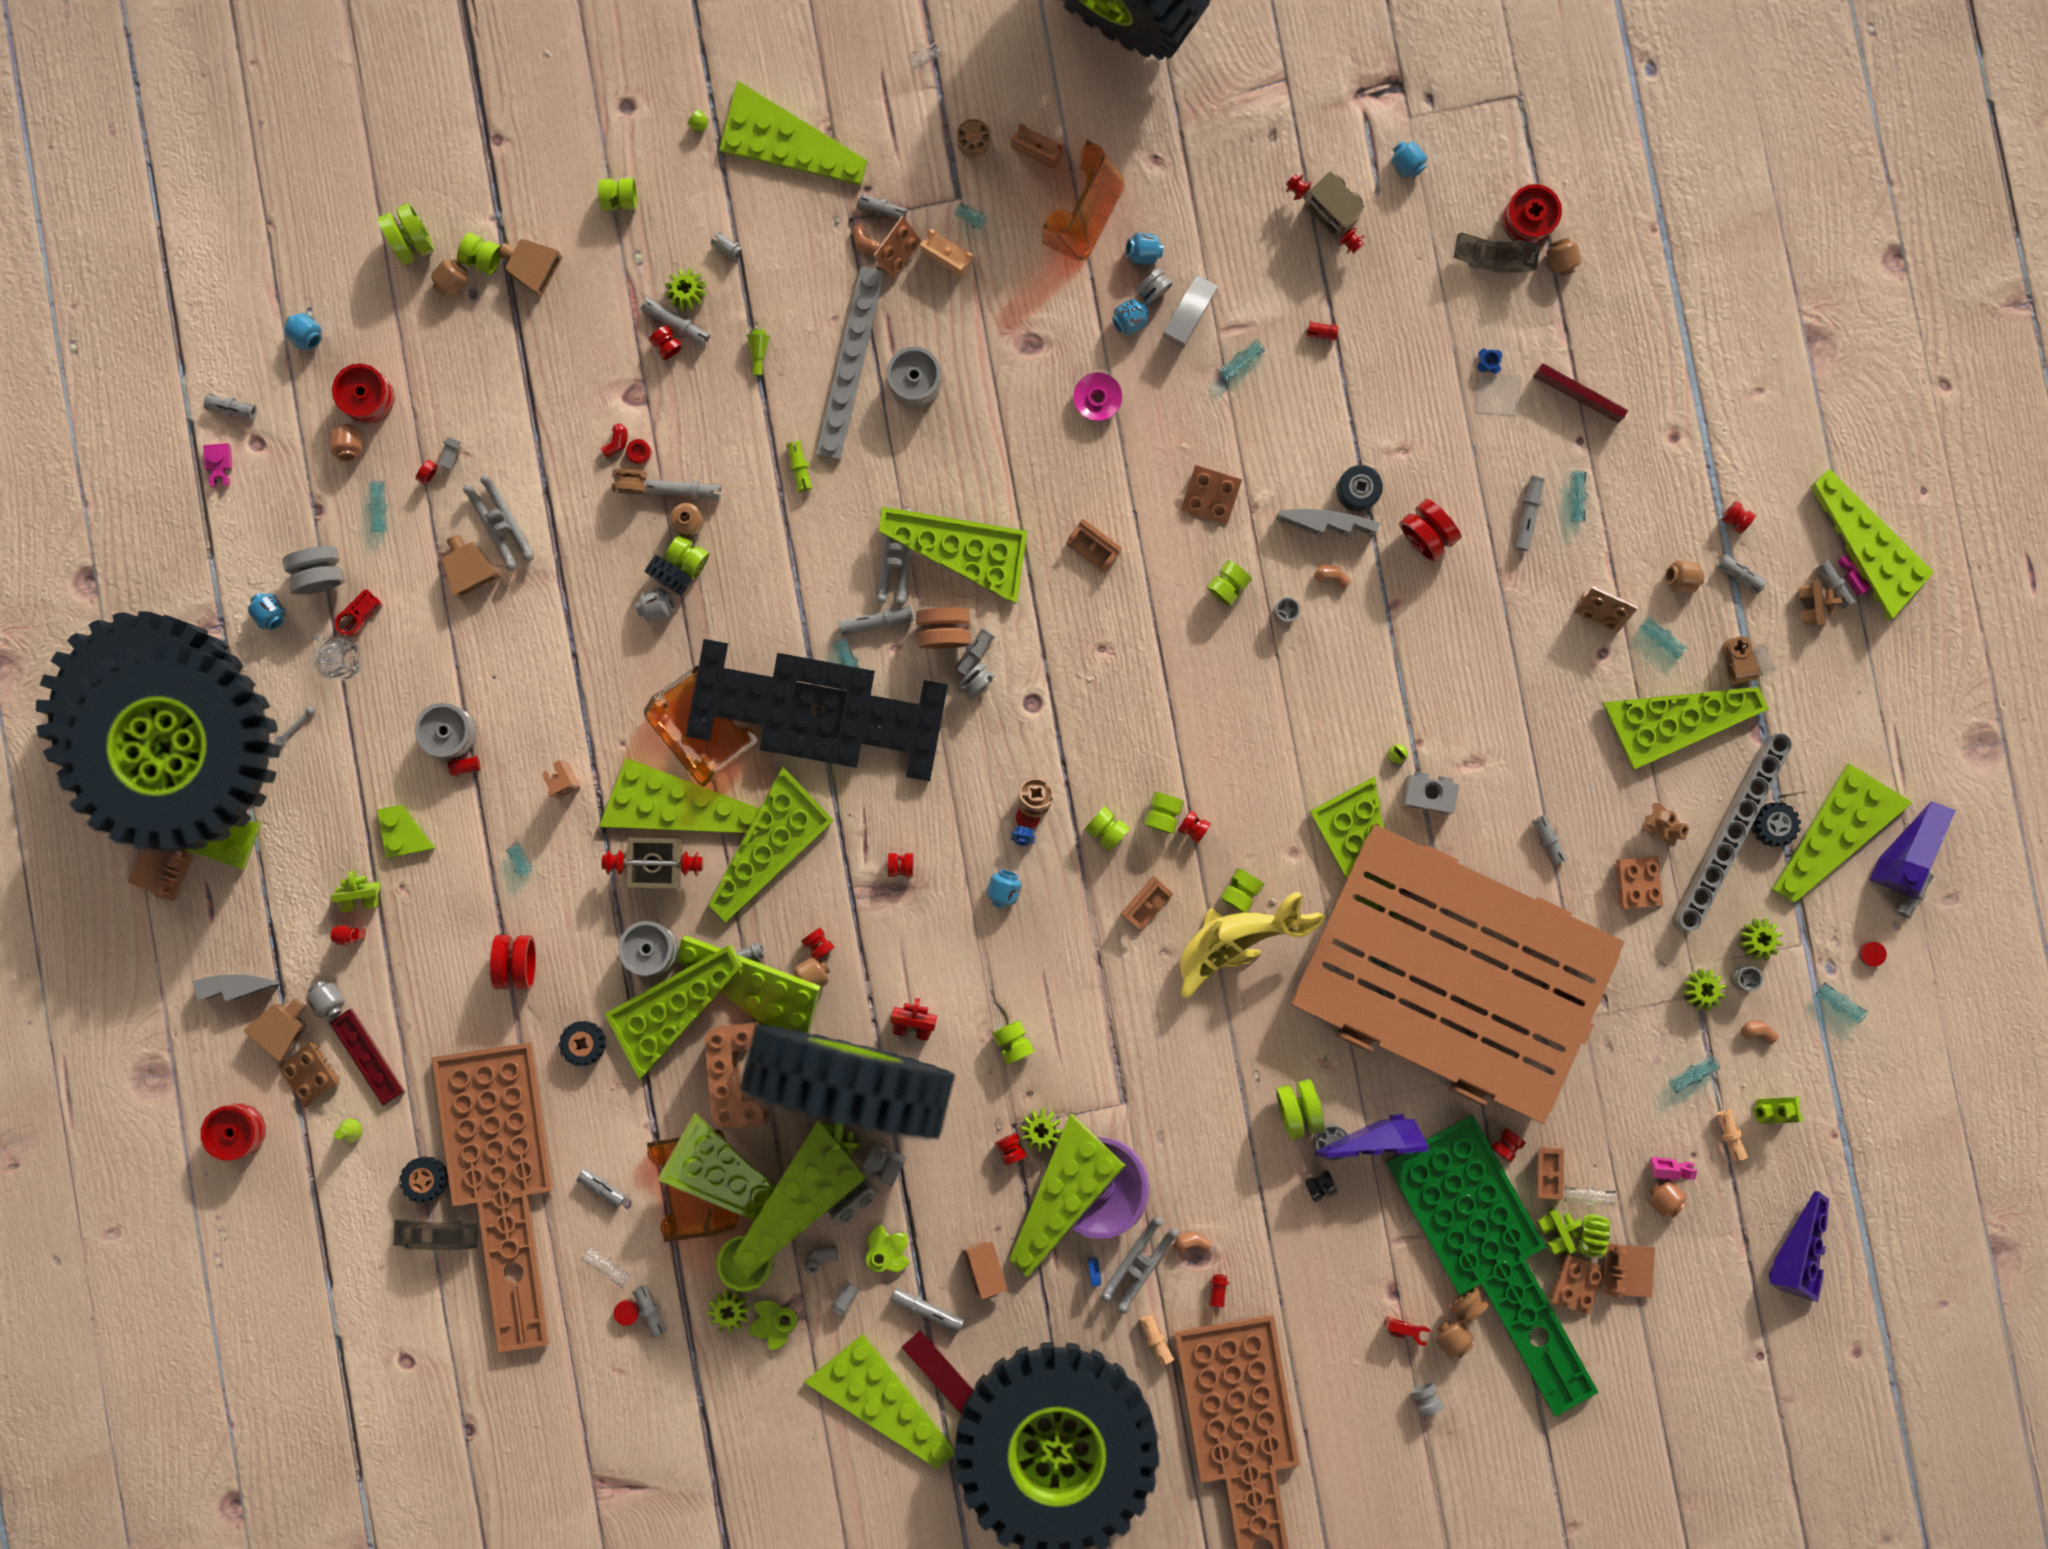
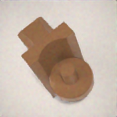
M1820 580L1812 581L1811 585L1799 588L1800 601H1815V609L1802 610L1803 624H1817L1818 627L1826 626L1823 606H1827L1828 615L1836 614L1835 605L1842 603V598H1834L1833 589L1825 590L1826 599L1823 600Z
M1653 803L1652 815L1645 817L1644 829L1649 834H1656L1668 846H1675L1677 840H1685L1690 829L1686 823H1680L1673 811L1666 810L1660 803Z

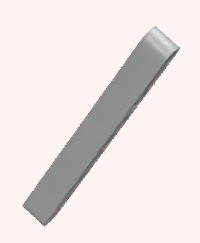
M1786 734L1770 735L1763 741L1674 914L1673 922L1679 930L1694 931L1701 926L1791 750L1792 741ZM1775 739L1781 743V750L1779 752L1773 747ZM1763 761H1767L1770 765L1768 773H1765L1762 769ZM1753 782L1759 787L1757 795L1751 792L1750 787ZM1742 804L1748 808L1746 817H1743L1739 812ZM1730 826L1735 827L1737 830V835L1734 839L1728 834ZM1720 847L1726 853L1722 861L1717 857V850ZM1709 869L1713 871L1715 876L1711 883L1707 881L1705 876ZM1698 891L1703 895V902L1701 904H1697L1694 900L1695 893ZM1686 913H1689L1692 917L1690 926H1686L1683 922V917Z

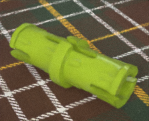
M795 441L796 452L792 442L787 443L786 448L791 461L790 471L794 473L797 492L800 493L804 492L802 482L805 484L806 491L812 490L813 486L807 468H809L808 461H805L801 441Z

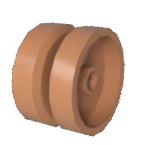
M941 607L917 611L916 625L920 628L928 629L917 634V647L922 649H951L970 646V631L959 628L970 624L969 609Z

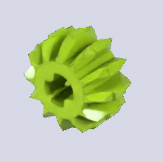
M678 269L679 276L676 277L670 274L669 277L672 282L665 283V287L669 289L665 295L671 299L670 304L673 307L679 304V309L683 311L686 305H688L689 309L693 311V303L700 306L702 301L699 297H706L707 295L702 290L706 287L705 281H700L701 275L699 273L693 275L692 269H688L685 275L682 269ZM688 286L689 292L684 294L683 287Z
M1752 919V925L1744 924V929L1747 933H1739L1740 937L1745 938V941L1740 942L1739 945L1741 947L1747 946L1744 952L1745 955L1753 954L1754 960H1759L1761 957L1764 960H1769L1770 954H1778L1775 946L1783 945L1781 941H1777V938L1783 934L1782 932H1774L1777 929L1776 923L1769 925L1768 919H1762L1761 922L1758 919ZM1760 935L1764 936V941L1758 943L1757 938H1760Z
M1698 969L1697 975L1689 973L1688 976L1691 982H1683V985L1688 986V990L1682 991L1683 995H1690L1686 1001L1687 1004L1695 1003L1694 1007L1696 1010H1701L1703 1007L1705 1011H1710L1712 1005L1719 1007L1720 1003L1717 998L1725 999V995L1720 993V990L1726 989V985L1718 984L1722 977L1720 975L1714 976L1713 970H1708L1705 973L1703 969ZM1702 985L1707 986L1705 989L1707 994H1701L1703 991Z
M1041 1108L1039 1117H1037L1035 1110H1031V1115L1034 1119L1031 1120L1029 1117L1024 1116L1023 1120L1029 1126L1022 1125L1020 1130L1029 1131V1133L1024 1134L1021 1138L1023 1141L1031 1138L1028 1143L1029 1148H1032L1036 1142L1038 1143L1037 1151L1042 1150V1143H1045L1046 1148L1050 1150L1051 1144L1049 1140L1051 1139L1056 1144L1059 1141L1053 1134H1062V1129L1053 1128L1059 1125L1061 1121L1056 1119L1051 1122L1055 1115L1052 1111L1047 1118L1044 1117V1108ZM1040 1123L1044 1124V1127L1048 1129L1047 1134L1044 1132V1136H1038V1132L1034 1131L1035 1126L1039 1127L1038 1124Z
M1586 1214L1584 1216L1578 1240L1580 1253L1593 1258H1602L1605 1255L1609 1245L1611 1229L1609 1219L1596 1214Z
M729 1289L724 1291V1297L717 1292L715 1294L716 1301L710 1300L708 1303L713 1309L707 1311V1316H715L710 1324L715 1325L719 1322V1332L723 1330L724 1326H727L728 1333H732L733 1325L736 1329L740 1330L742 1328L740 1321L747 1322L749 1319L743 1313L749 1312L750 1307L742 1306L747 1301V1298L742 1297L738 1300V1291H735L732 1297L730 1296ZM728 1306H731L733 1308L731 1312H734L730 1316L724 1314L726 1310L723 1311Z

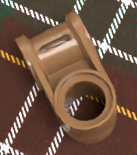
M1744 636L1726 640L1723 643L1722 652L1731 684L1735 686L1758 680L1760 671L1750 640ZM1739 645L1740 650L1735 651L1734 646Z

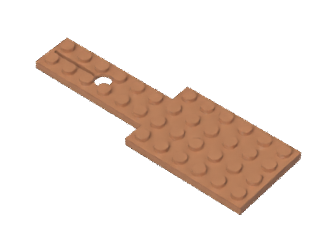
M533 1042L432 1057L452 1207L477 1203L498 1353L548 1345L550 1342L529 1195L553 1191ZM517 1263L522 1267L523 1277L519 1282H511L509 1279H506L504 1272L508 1264Z
M1268 1314L1175 1330L1200 1482L1226 1480L1237 1549H1253L1255 1542L1259 1539L1269 1540L1272 1543L1273 1549H1289L1275 1470L1300 1466L1274 1315Z

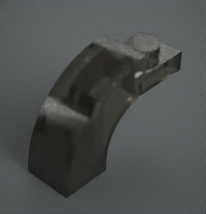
M1462 232L1457 234L1453 258L1468 262L1470 267L1482 270L1508 273L1529 272L1537 270L1540 246L1523 240L1513 242L1490 241Z
M405 1219L394 1220L393 1245L404 1246V1249L464 1250L477 1248L478 1223L466 1221L422 1222Z

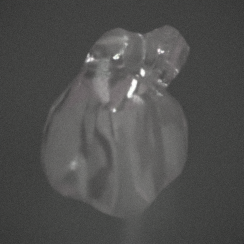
M316 635L313 637L315 648L309 660V667L313 672L324 678L336 681L349 680L359 673L361 668L360 651L355 643L338 636L328 638L325 635Z

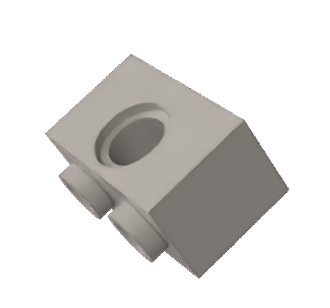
M1414 772V775L1406 777L1402 806L1449 815L1454 814L1459 784L1453 783L1452 778L1439 776L1438 780L1428 778L1429 774ZM1427 786L1435 788L1436 796L1434 799H1429L1425 795Z

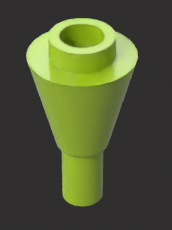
M751 329V334H746L751 358L753 359L752 375H762L763 359L771 335H766V330Z
M345 1119L339 1124L338 1129L334 1131V1137L346 1143H354L362 1135V1126L356 1119Z

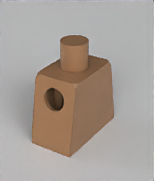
M524 239L518 242L516 248L503 244L498 255L508 261L505 270L509 275L539 297H542L563 258L556 249Z
M460 535L447 539L446 542L451 553L443 556L442 561L453 595L460 598L501 577L477 544L470 542L465 545Z
M295 998L287 1008L281 1003L273 1004L245 1028L243 1032L278 1061L287 1060L307 1027L306 1023L298 1018L306 1006Z

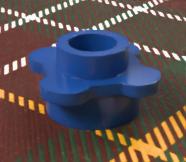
M1483 348L1478 352L1480 361L1477 365V370L1479 372L1491 371L1493 374H1497L1501 371L1500 363L1503 355L1500 350H1487Z
M1017 826L1014 832H1011V840L1015 841V844L1019 846L1035 844L1034 830L1024 826Z

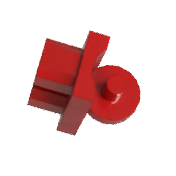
M915 998L914 1004L904 1003L903 1008L894 1007L890 1023H893V1034L906 1036L909 1026L917 1028V1039L928 1041L932 1031L935 1030L938 1015L929 1014V1007L919 1006L920 998Z

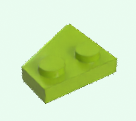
M404 805L377 810L386 858L435 849L433 842L424 834L423 829L414 821Z

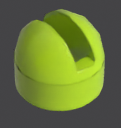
M698 109L692 114L687 125L697 132L704 131L708 126V118Z
M1396 744L1389 748L1387 756L1393 764H1401L1406 761L1408 751L1405 746ZM1397 748L1404 758L1401 759L1393 750Z

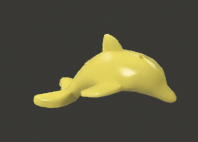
M1297 892L1290 894L1282 902L1275 916L1260 913H1238L1223 917L1215 909H1209L1204 918V927L1190 939L1181 954L1179 968L1183 978L1182 997H1191L1199 986L1215 971L1223 967H1237L1248 964L1260 956V950L1247 949L1268 937L1280 934H1287L1292 937L1306 936L1323 923L1325 915L1319 912L1301 915L1300 907L1303 896Z

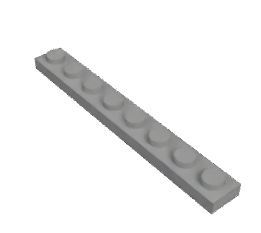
M865 266L860 267L816 452L817 456L841 461L885 271Z

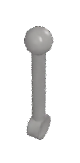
M308 706L305 709V713L283 736L276 738V744L284 746L287 742L286 739L308 716L314 715V707Z

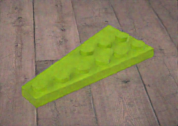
M881 507L878 533L1017 604L1027 537L1026 530Z
M1759 687L1602 702L1603 708L1632 770L1769 709Z
M625 758L599 827L746 833L759 808Z
M1375 776L1309 811L1345 879H1347L1372 826L1376 824L1384 828ZM1368 872L1363 874L1365 878L1391 890L1394 888L1393 884ZM1354 894L1358 902L1383 912L1384 907ZM1389 911L1388 915L1401 921L1399 914Z
M696 1113L691 1118L659 1175V1181L754 1221L776 1188L774 1184Z
M1069 1114L1009 1259L1026 1277L1036 1270L1126 1166L1073 1114Z
M817 1120L732 1256V1259L747 1277L866 1179L819 1120Z
M864 1333L804 1381V1383L936 1469L955 1455L954 1446Z

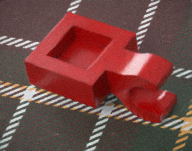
M1386 1316L1384 1326L1387 1330H1390V1335L1398 1338H1404L1405 1335L1413 1337L1417 1344L1421 1346L1427 1345L1425 1340L1419 1339L1420 1332L1430 1333V1329L1427 1326L1414 1325L1410 1322Z

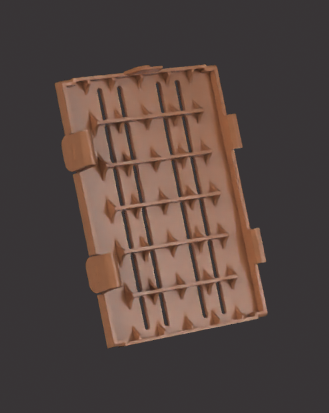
M1374 824L1360 848L1295 990L1296 994L1291 1005L1338 1027L1339 1030L1336 1037L1360 1049L1373 1052L1374 1048L1370 1045L1372 1042H1378V1047L1452 1081L1449 1091L1474 1103L1487 1106L1488 1102L1483 1099L1486 1095L1492 1096V1101L1538 1123L1545 1124L1581 1043L1586 1044L1593 1028L1592 1018L1618 962L1625 941L1572 917L1571 912L1539 897L1537 899L1531 898L1459 864L1458 859L1426 844L1424 846L1418 845ZM1364 872H1368L1393 884V890L1363 876ZM1399 889H1404L1434 903V909L1400 894ZM1353 895H1359L1384 907L1383 912H1379L1354 900ZM1440 908H1444L1476 923L1475 927L1472 928L1440 913ZM1389 911H1393L1424 926V931L1422 932L1388 915ZM1481 927H1485L1516 942L1515 948L1482 933ZM1433 930L1466 946L1465 950L1462 951L1431 936L1429 932ZM1334 939L1364 954L1362 958L1333 945L1332 941ZM1525 946L1557 961L1556 967L1523 952L1522 947ZM1471 950L1478 951L1507 965L1506 969L1503 970L1471 955ZM1372 956L1405 973L1403 977L1369 962L1368 957ZM1326 962L1352 974V980L1323 968L1322 963ZM1568 966L1593 978L1594 983L1591 984L1565 972L1563 967ZM1512 969H1516L1547 984L1546 990L1513 975ZM1412 975L1444 990V996L1411 982L1409 976ZM1358 979H1362L1394 994L1393 999L1391 1000L1359 985ZM1556 988L1582 1000L1584 1006L1581 1007L1554 994L1553 989ZM1454 995L1486 1010L1485 1016L1452 1001L1450 996ZM1402 998L1434 1013V1019L1400 1004L1399 999ZM1495 1014L1528 1031L1526 1035L1492 1020L1491 1016ZM1440 1018H1445L1476 1033L1475 1038H1471L1440 1023ZM1533 1034H1537L1564 1047V1051L1560 1052L1534 1040ZM1485 1037L1517 1052L1516 1058L1482 1043L1481 1038ZM1523 1057L1553 1069L1554 1074L1550 1075L1524 1063Z

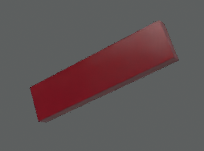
M1544 363L1537 368L1533 377L1617 423L1621 422L1628 413V409Z
M352 1008L329 1022L382 1106L405 1092Z
M920 1329L901 1348L962 1415L965 1401L968 1396H971L974 1389Z

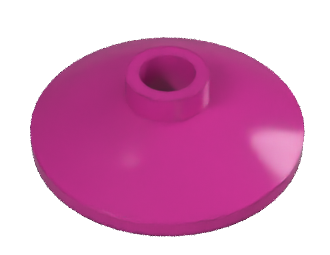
M1102 372L1087 374L1079 380L1074 389L1073 400L1076 409L1083 417L1092 421H1104L1111 418L1119 410L1122 403V390L1112 376ZM1100 395L1102 401L1097 403L1093 400V397Z

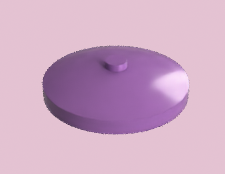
M1097 1137L1126 1166L1071 1229L1089 1238L1105 1239L1125 1233L1140 1220L1148 1204L1150 1185L1147 1170L1140 1157L1132 1148L1113 1138Z

